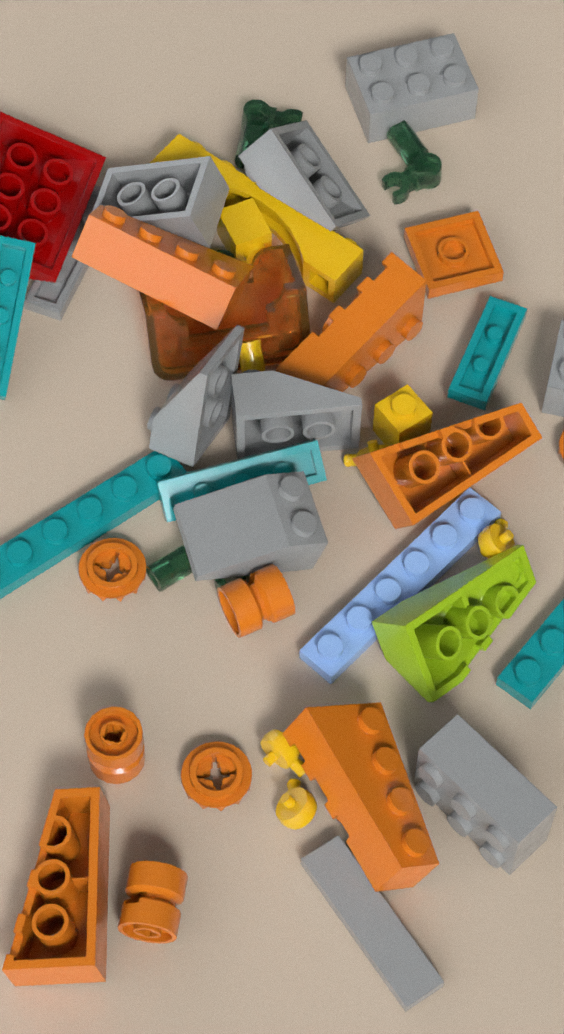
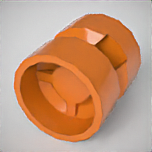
M274 564L251 573L248 583L239 578L217 588L219 602L224 615L238 638L262 629L265 619L275 623L295 614V604L291 591L282 573Z
M114 706L101 709L91 716L86 724L84 733L91 771L98 779L106 783L122 784L131 781L139 775L145 763L144 737L140 720L133 712L123 707Z
M137 861L132 863L129 867L125 892L130 899L124 900L122 903L117 927L119 932L132 939L148 943L162 944L174 942L177 939L181 912L176 906L184 901L188 881L187 873L176 866L157 861Z

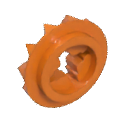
M107 538L95 542L85 550L79 562V577L87 593L97 595L102 601L106 598H116L121 602L124 596L130 593L136 594L141 583L146 580V560L143 553L136 545L124 539ZM118 558L120 572L123 574H115L113 579L108 582L106 571L103 568L110 569Z
M219 741L204 743L192 750L183 762L181 769L183 788L188 799L194 800L202 809L209 807L222 811L225 807L234 803L239 805L242 797L247 791H250L252 781L251 764L247 756L232 744ZM213 762L217 763V768H220L222 775L230 776L223 778L222 786H220L221 790H216L212 780L204 779L211 776Z

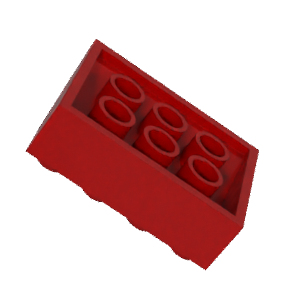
M0 112V236L36 243L29 279L55 283L106 157Z

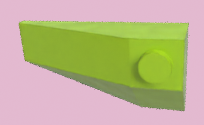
M524 545L513 546L411 596L372 621L386 661L427 702H435L464 681L471 671L468 665L480 650L486 651L493 642L490 637L503 619H510L536 584Z

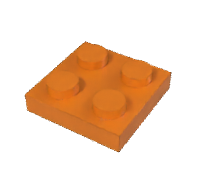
M479 211L404 228V240L417 273L427 280L425 293L428 299L503 280L504 271Z

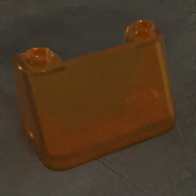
M289 244L270 246L256 253L252 260V266H254L252 278L248 279L236 308L217 330L136 290L154 373L166 381L184 379L236 325L244 328L242 341L261 339L265 366L282 363L310 335L307 289ZM240 362L238 364V370H241Z

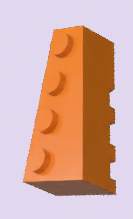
M100 205L89 214L72 254V258L216 330L236 308L254 266L130 217L120 208L111 205Z
M391 252L382 261L385 270L374 281L367 276L356 287L358 294L346 309L338 305L328 315L329 318L323 325L322 333L317 335L315 332H312L276 368V371L344 392L348 387H356L365 378L367 371L377 363H385L399 344L405 339L407 341L412 340L422 329L427 280Z
M521 402L352 459L393 527L398 529L415 525L543 437Z
M381 702L306 707L282 734L289 746L296 745L305 762L301 766L309 780H317L328 799L324 805L332 819H337L341 822L347 831L349 838L346 842L375 892L414 887L439 865V861Z
M100 787L55 789L39 842L40 852L35 868L31 869L27 882L28 893L21 914L18 913L13 930L15 937L10 954H6L2 971L14 986L106 982L110 805Z

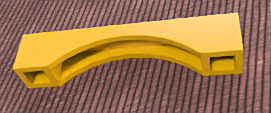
M178 134L150 162L156 163L210 156L230 188L224 207L253 197L272 234L281 241L294 259L299 269L302 283L332 303H335L362 274L364 250L354 240L347 237L344 238L334 231H329L263 191L256 182L251 181L249 177L236 170L230 162L220 160L212 155L200 143L190 141L181 134Z

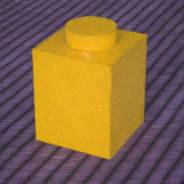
M253 197L223 208L217 225V234L230 257L247 264H256L272 255V232Z
M407 384L375 404L373 431L385 445L390 446L429 433L433 412Z

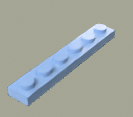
M469 487L299 650V658L329 684H332L378 639L372 621L401 601L433 586L478 542L480 532L485 527L494 524L497 519H500L501 511Z

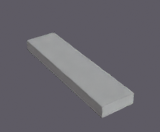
M95 185L56 282L34 280L25 297V309L60 321L62 320L89 267L72 258V254L86 220L94 208L101 187Z
M339 835L301 858L302 867L405 1012L443 987L444 981L381 893L375 892L358 861Z

